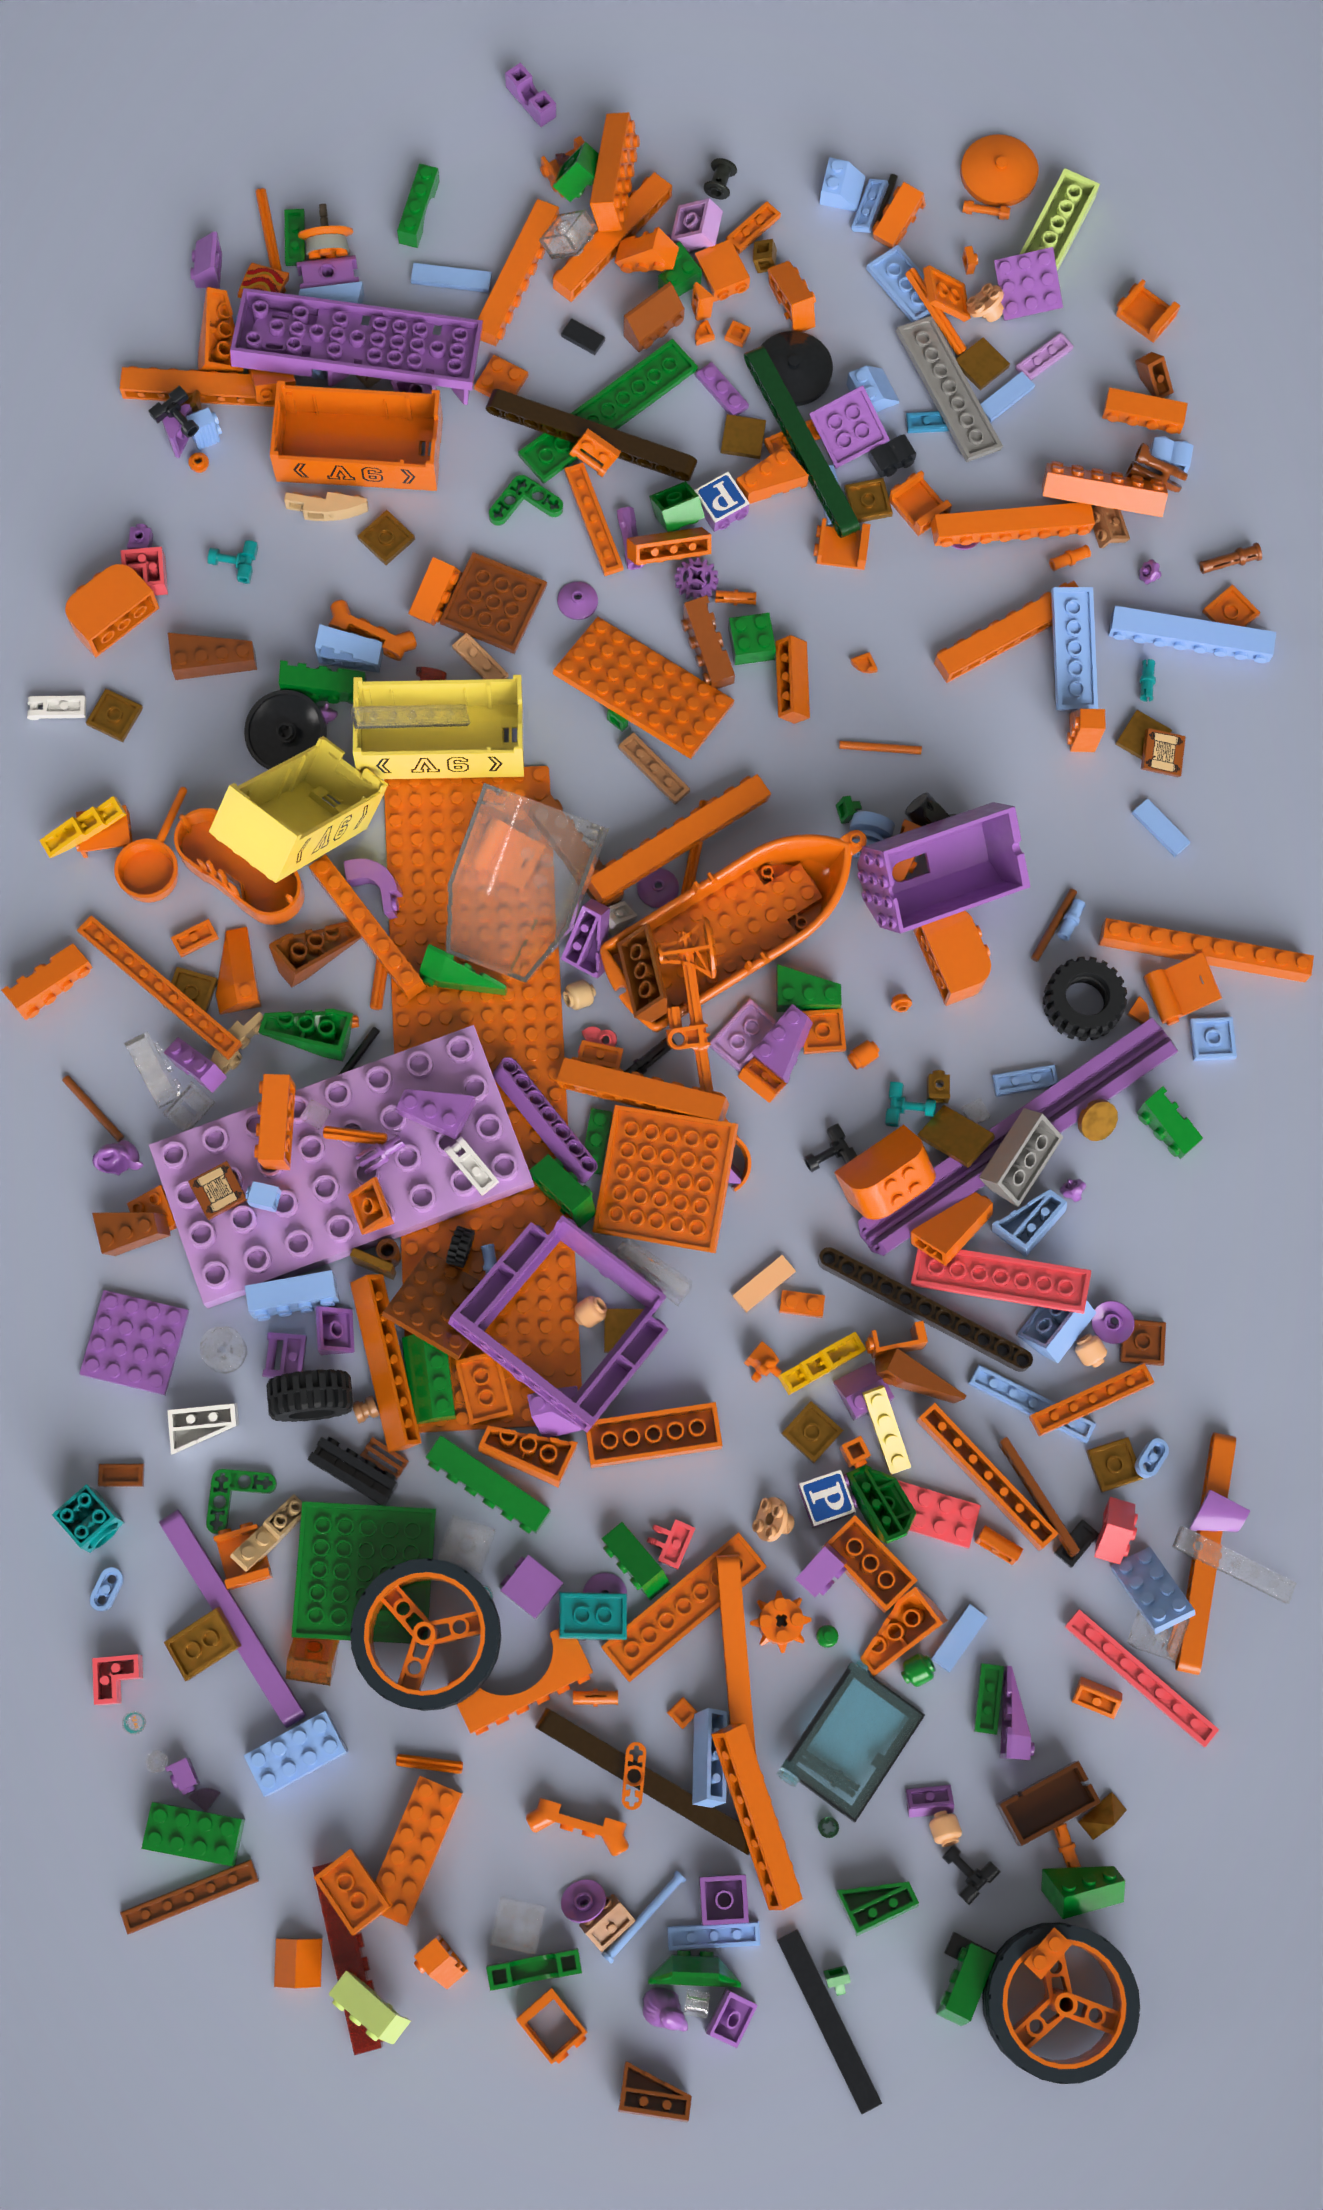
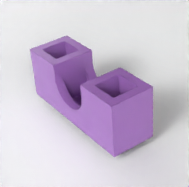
M521 62L505 72L506 88L540 127L556 118V103L545 90L540 93L536 90L532 75Z
M179 1037L163 1052L176 1067L187 1075L191 1074L202 1086L212 1093L227 1078L215 1063Z

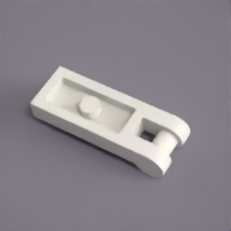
M85 696L28 697L30 710L27 711V718L30 720L43 718H86ZM43 705V710H38V706Z
M462 1136L456 1139L454 1145L444 1149L446 1154L481 1196L499 1183L497 1178ZM463 1149L465 1153L458 1157L456 1153Z

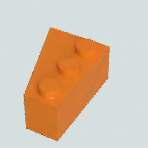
M903 182L901 187L898 186L893 193L894 199L891 204L888 203L885 206L881 221H877L872 229L874 240L890 249L901 242L907 233L910 223L915 222L917 218L915 215L918 209L921 208L923 210L926 206L924 193Z
M657 227L652 233L648 231L643 232L641 237L635 235L621 240L615 263L625 273L670 270L674 268L679 247Z
M786 261L768 268L769 285L778 303H782L787 311L784 313L786 320L790 318L792 321L791 330L803 332L814 328V303H816L814 293L809 291L805 279H801L797 267H793L790 261Z
M440 1934L414 1955L416 1959L414 1964L422 1974L426 1972L446 1989L468 1972V1969Z

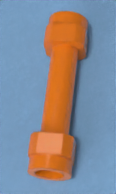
M964 200L962 212L972 215V212L999 216L1000 220H1008L1011 208L1002 205L1001 208L974 204L972 200Z

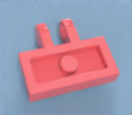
M676 1519L671 1531L658 1525H653L652 1529L655 1532L666 1535L668 1538L665 1544L648 1537L647 1542L662 1549L658 1558L659 1562L678 1570L696 1528Z

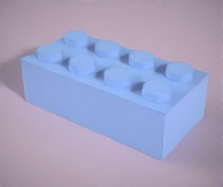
M332 1270L245 1286L248 1311L258 1321L271 1319L270 1316L279 1315V1317L291 1316L292 1312L301 1311V1313L313 1312L317 1306L334 1308L336 1307L335 1304H340L337 1281Z
M324 1711L243 1756L263 1796L268 1797L348 1753V1750L328 1711Z

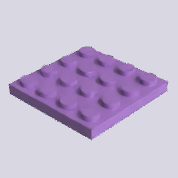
M104 1290L79 1374L166 1396L189 1310Z

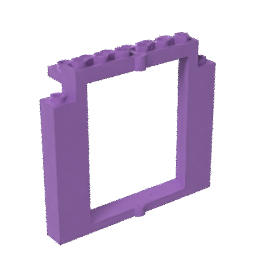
M563 1215L549 1235L546 1234L541 1226L534 1225L531 1222L451 1315L448 1322L449 1325L508 1370L515 1379L527 1385L586 1433L669 1330L661 1320L652 1317L666 1299L663 1291L658 1286L646 1281L644 1275L632 1270L625 1260L614 1256L608 1247L600 1245L590 1233L582 1231L572 1219L566 1218ZM560 1241L598 1269L601 1275L612 1280L645 1306V1309L572 1399H569L484 1332Z

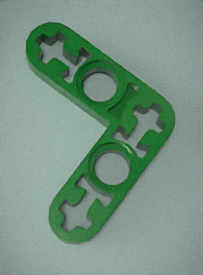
M518 475L490 508L489 519L496 526L503 525L523 500H526L550 517H558L563 512V502L559 497L529 477ZM518 483H519V484L525 483V487L522 486V487H520V489L518 490ZM536 492L544 495L541 500H535L532 496ZM512 496L515 498V502L507 504L504 502L505 498ZM557 504V505H558V509H557V508H554V509L552 510V509H551V505H552V506H555V505ZM502 510V517L498 516L495 518L494 513L499 514Z
M229 1469L215 1471L211 1480L206 1521L208 1530L217 1535L218 1531L227 1529L232 1491L270 1494L277 1487L276 1478L272 1474L264 1472ZM222 1474H225V1477L228 1478V1482L223 1483V1489L227 1490V1493L215 1492V1488L220 1489V1482L217 1481V1478H220ZM244 1475L249 1476L251 1479L250 1485L246 1488L240 1487L238 1483L239 1478ZM254 1476H258V1481H265L268 1477L272 1485L264 1489L263 1485L256 1484L257 1489H253L255 1485ZM217 1496H224L226 1499V1503L222 1508L214 1506V1499ZM213 1510L216 1512L225 1511L224 1516L219 1515V1521L223 1525L219 1526L218 1530H215V1527L211 1525L212 1522L216 1521L217 1517L216 1514H212Z

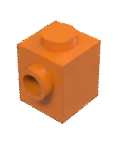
M862 1436L841 1445L839 1448L849 1468L855 1466L857 1469L866 1465V1460L871 1456Z

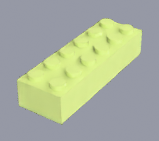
M1064 168L1020 254L1053 247L1058 271L1096 198L1100 184Z

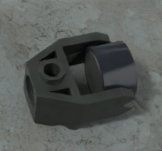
M927 792L914 799L905 810V815L908 819L919 826H925L956 815L948 814Z

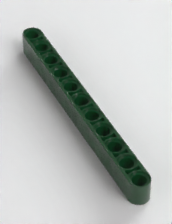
M760 346L744 353V360L799 464L809 475L808 480L838 536L843 538L859 531L860 524L766 349L764 346Z

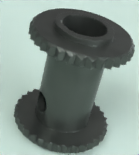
M717 158L711 162V168L715 172L712 181L704 184V191L712 198L723 200L730 195V190L726 185L729 177L737 173V167L727 159Z

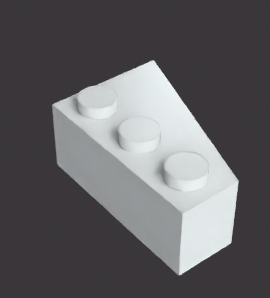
M237 1403L167 1410L171 1455L238 1426Z

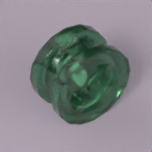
M825 1817L820 1820L818 1831L823 1837L833 1838L839 1831V1824L834 1818ZM831 1821L833 1822L832 1826H835L834 1832L829 1831L826 1834L823 1832L825 1829H822L824 1823L828 1824Z

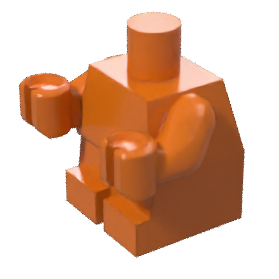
M763 1341L744 1362L748 1367L751 1365L755 1368L756 1371L751 1376V1379L756 1383L762 1378L761 1375L767 1376L771 1372L775 1377H778L782 1372L776 1366L780 1360L774 1351Z

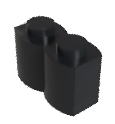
M905 434L874 448L869 453V459L880 477H890L897 472V469L910 467L916 458V452Z

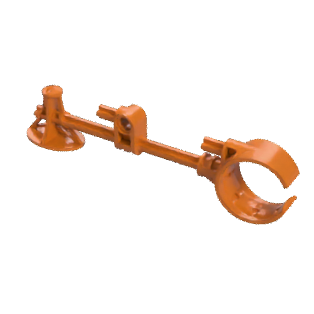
M703 917L691 931L677 933L678 940L657 945L656 953L658 954L659 964L682 965L690 1016V1025L682 1027L680 1007L667 1008L670 1028L666 1030L667 1044L673 1050L692 1048L695 1051L700 1088L704 1092L712 1093L713 1084L708 1057V1047L711 1045V1042H708L707 1039L710 1034L706 1032L708 1024L703 1021L696 969L714 979L717 973L715 966L718 964L717 959L714 958L717 955V950L713 947L716 944L715 938L711 937L713 930L709 926L708 918ZM702 927H703V929H704V938H705V946H699V947H698L699 939H700V935H701V931H702ZM699 928L695 947H692L691 935ZM679 943V950L662 952V948ZM694 952H696L706 970L695 964ZM699 952H707L709 969ZM681 955V961L663 960V956ZM675 1033L683 1036V1043L681 1045H675L672 1042V1036ZM738 1135L736 1136L735 1144L742 1151L745 1163L741 1184H735L731 1187L735 1192L745 1184L751 1171L749 1150Z

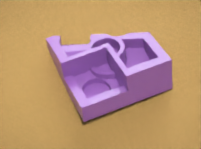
M1209 1490L1189 1530L1238 1532L1246 1521L1250 1510Z

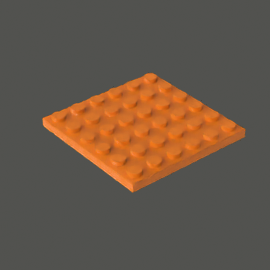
M615 1105L592 1232L716 1253L739 1124Z

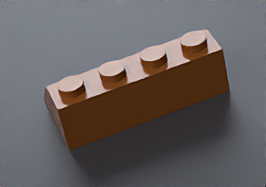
M646 923L618 942L617 946L634 1018L652 1023L667 1013V996L650 924Z

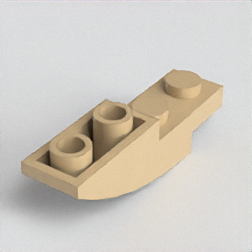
M286 492L284 498L286 509L302 511L305 520L335 521L348 519L366 513L369 509L367 498L360 495H344L341 492H327L326 499L316 495L311 497L298 492Z
M260 1012L254 1015L244 1026L237 1020L228 1030L243 1044L239 1049L246 1048L251 1041L250 1039L255 1034L259 1035L258 1031L264 1017ZM217 1050L214 1051L211 1057V1061L224 1074L230 1069L234 1070L237 1068L242 1059L238 1050L229 1060Z
M293 1494L230 1557L245 1572L255 1563L260 1562L301 1520L302 1501Z

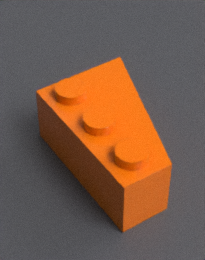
M783 446L736 478V484L749 504L771 498L772 495L781 492L783 494L787 493L789 490L797 487H806L809 475Z
M433 557L408 614L435 626L436 622L440 621L443 614L442 611L448 603L462 572L455 566Z
M1078 709L1069 713L1070 732H1067V744H1070V752H1095L1106 729L1105 709Z

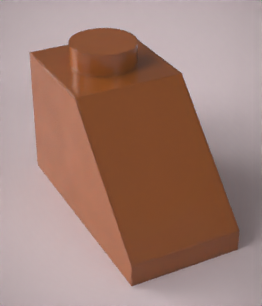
M1150 352L1135 360L1139 377L1152 396L1164 398L1174 393L1164 356Z

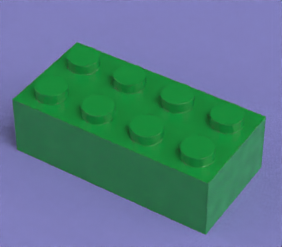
M152 1802L141 1849L235 1866L245 1819Z

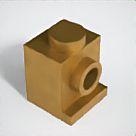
M774 240L755 241L753 262L758 273L768 272V268L776 265L777 248Z
M934 1070L932 1074H928L927 1099L936 1100V1103L948 1104L950 1100V1075H946L945 1071ZM936 1083H942L943 1087H937Z

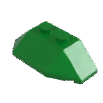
M867 1465L846 1473L857 1506L874 1535L886 1544L907 1536L916 1516V1511L897 1479L881 1471L874 1470Z
M677 1950V1955L672 1954L648 1977V1984L741 1988V1982L711 1951H700V1955H691V1951Z

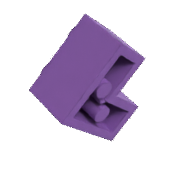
M827 1543L795 1580L814 1597L819 1593L824 1595L835 1583L832 1580L835 1576L839 1579L847 1570L844 1565L848 1561Z

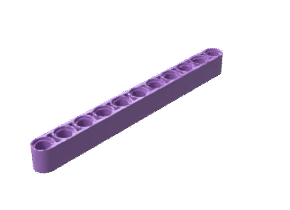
M177 1509L160 1520V1526L212 1610L220 1607L242 1645L237 1649L284 1726L289 1728L304 1718L306 1714L231 1592L226 1589L223 1579L181 1512Z

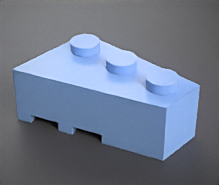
M363 282L300 289L299 296L362 304L364 299Z
M319 624L315 643L319 664L380 672L383 657L382 642L377 639L366 638Z
M1050 1189L1029 1201L1027 1205L1012 1211L1010 1215L1000 1221L997 1220L992 1223V1232L1026 1258L1065 1213L1067 1201Z

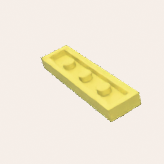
M881 1385L862 1392L889 1473L892 1475L910 1468L911 1465L885 1387Z

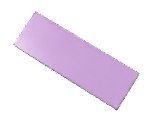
M1060 332L1018 363L1015 369L1019 373L1023 372L1032 380L1072 351L1074 346Z

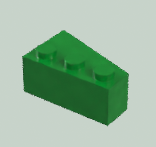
M777 964L776 1012H786L792 1004L801 1011L841 1009V984Z
M1162 1086L1143 1103L1137 1111L1138 1118L1144 1125H1148L1153 1130L1154 1136L1159 1141L1163 1140L1173 1156H1178L1181 1159L1203 1137L1187 1117L1183 1118L1176 1110L1179 1106L1176 1102L1171 1103L1164 1094L1167 1090Z
M623 1522L601 1538L605 1544L603 1550L610 1558L614 1556L617 1559L616 1565L623 1574H629L631 1577L630 1582L637 1590L641 1589L650 1601L670 1585L663 1569Z
M1115 1866L1042 1869L1041 1891L1061 1918L1066 1919L1124 1902L1126 1880Z
M972 1943L967 1945L966 1948L962 1947L957 1958L959 1964L950 1975V1984L941 1998L936 2014L960 2026L971 2022L996 1955Z

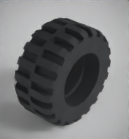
M1084 956L1078 957L1076 961L1070 959L1056 969L1045 987V995L1043 997V1004L1046 1005L1044 1009L1045 1015L1050 1016L1049 1023L1052 1026L1055 1024L1058 1026L1057 1032L1068 1034L1067 1038L1074 1039L1076 1036L1079 1037V1041H1086L1087 1038L1096 1040L1100 1035L1105 1036L1116 1026L1124 1013V1008L1127 1005V999L1125 998L1127 989L1122 987L1124 980L1122 976L1117 977L1116 973L1118 971L1114 967L1108 968V963L1104 960L1099 963L1096 962L1097 958L1095 957L1085 960ZM1075 983H1086L1095 987L1103 998L1104 1006L1102 1010L1094 1015H1084L1075 1011L1069 1005L1066 998L1068 987Z
M319 1369L286 1373L269 1379L266 1385L269 1416L275 1421L297 1422L329 1419L348 1414L353 1408L351 1376L346 1371Z

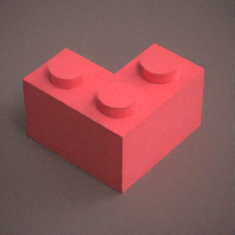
M162 546L121 550V564L135 570L153 590L155 596L168 595L166 558Z
M1113 1497L1109 1498L1103 1512L1102 1528L1095 1543L1094 1557L1120 1565L1123 1556H1128L1130 1550L1129 1542L1130 1540L1134 1541L1137 1533V1528L1135 1527L1138 1519V1514H1135L1136 1504Z
M142 1655L92 1658L94 1705L121 1704V1680L143 1679Z

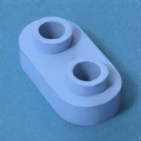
M1155 1438L1149 1441L1137 1458L1135 1470L1142 1478L1154 1476L1167 1458L1169 1447L1163 1439Z
M110 1567L101 1573L90 1596L92 1608L103 1612L112 1607L124 1581L120 1570ZM115 1575L116 1581L111 1584L109 1577ZM101 1596L106 1597V1602L104 1604L99 1603V1598Z

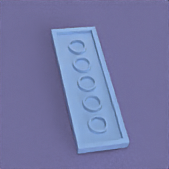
M1053 587L1051 589L1056 710L1098 709L1093 587Z

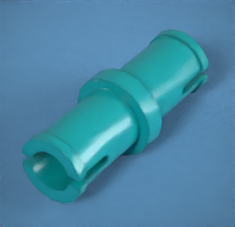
M1146 659L1142 661V676L1139 679V683L1141 684L1140 700L1144 702L1148 701V697L1149 701L1153 700V686L1156 683V677H1154L1155 661L1152 659H1148V664H1146Z

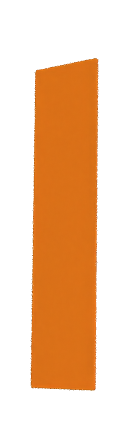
M547 766L524 767V777L384 779L388 784L384 793L387 870L398 881L403 897L397 898L399 902L398 918L389 919L391 940L418 975L426 949L430 944L453 955V959L457 963L471 965L478 975L485 973L507 986L506 995L441 988L435 985L431 987L424 984L426 989L408 1000L391 978L394 1054L474 1025L492 1074L503 1058H513L568 1125L566 1089L561 1088L557 1082L564 1060L554 851L551 844L529 816L532 806L551 795L549 768ZM490 816L499 819L510 827L547 846L524 890L482 868L479 872L469 866L470 862L467 859ZM536 920L538 921V923L534 931L532 932L531 928L534 924L533 922ZM525 940H529L526 947L521 950ZM521 950V957L514 971H512L511 968ZM496 1082L528 1169L530 1170L547 1154L555 1159L556 1156ZM534 1183V1187L401 1236L402 1282L404 1284L427 1251L446 1261L451 1239L457 1226L475 1231L468 1260L464 1268H457L481 1281L486 1275V1271H483L482 1267L484 1266L481 1246L494 1244L498 1261L531 1222L534 1225L541 1226L546 1234L549 1235L563 1215L560 1212L561 1207L553 1199L550 1200ZM567 1213L563 1215L566 1218L572 1219ZM560 1241L484 1332L555 1388L577 1386L579 1390L582 1386L579 1324L574 1318V1308L577 1304L575 1251ZM404 1329L405 1337L412 1335V1333ZM470 1342L459 1359L485 1352ZM449 1356L456 1419L417 1424L419 1433L487 1429L488 1425L499 1428L534 1427L536 1424L531 1417L527 1395L536 1392L523 1382L515 1379L502 1366L514 1415L470 1425L455 1365L456 1359Z

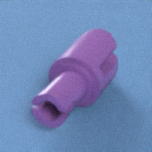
M396 1135L382 1145L376 1143L355 1156L359 1160L372 1151L377 1150V1153L360 1163L361 1167H365L379 1157L382 1158V1160L364 1171L366 1175L387 1163L391 1154L405 1147L403 1141L394 1145L401 1140L399 1135Z

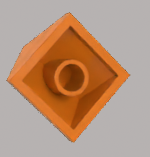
M373 1177L348 1194L362 1235L394 1224L377 1177Z
M276 1938L274 1987H321L323 1939Z

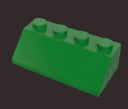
M414 1334L403 1337L406 1376L417 1424L456 1419L449 1355Z

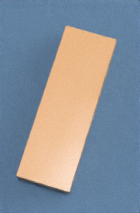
M465 633L452 644V648L482 679H507L509 677L508 673L469 634Z
M781 1255L732 1297L747 1313L796 1273V1270Z

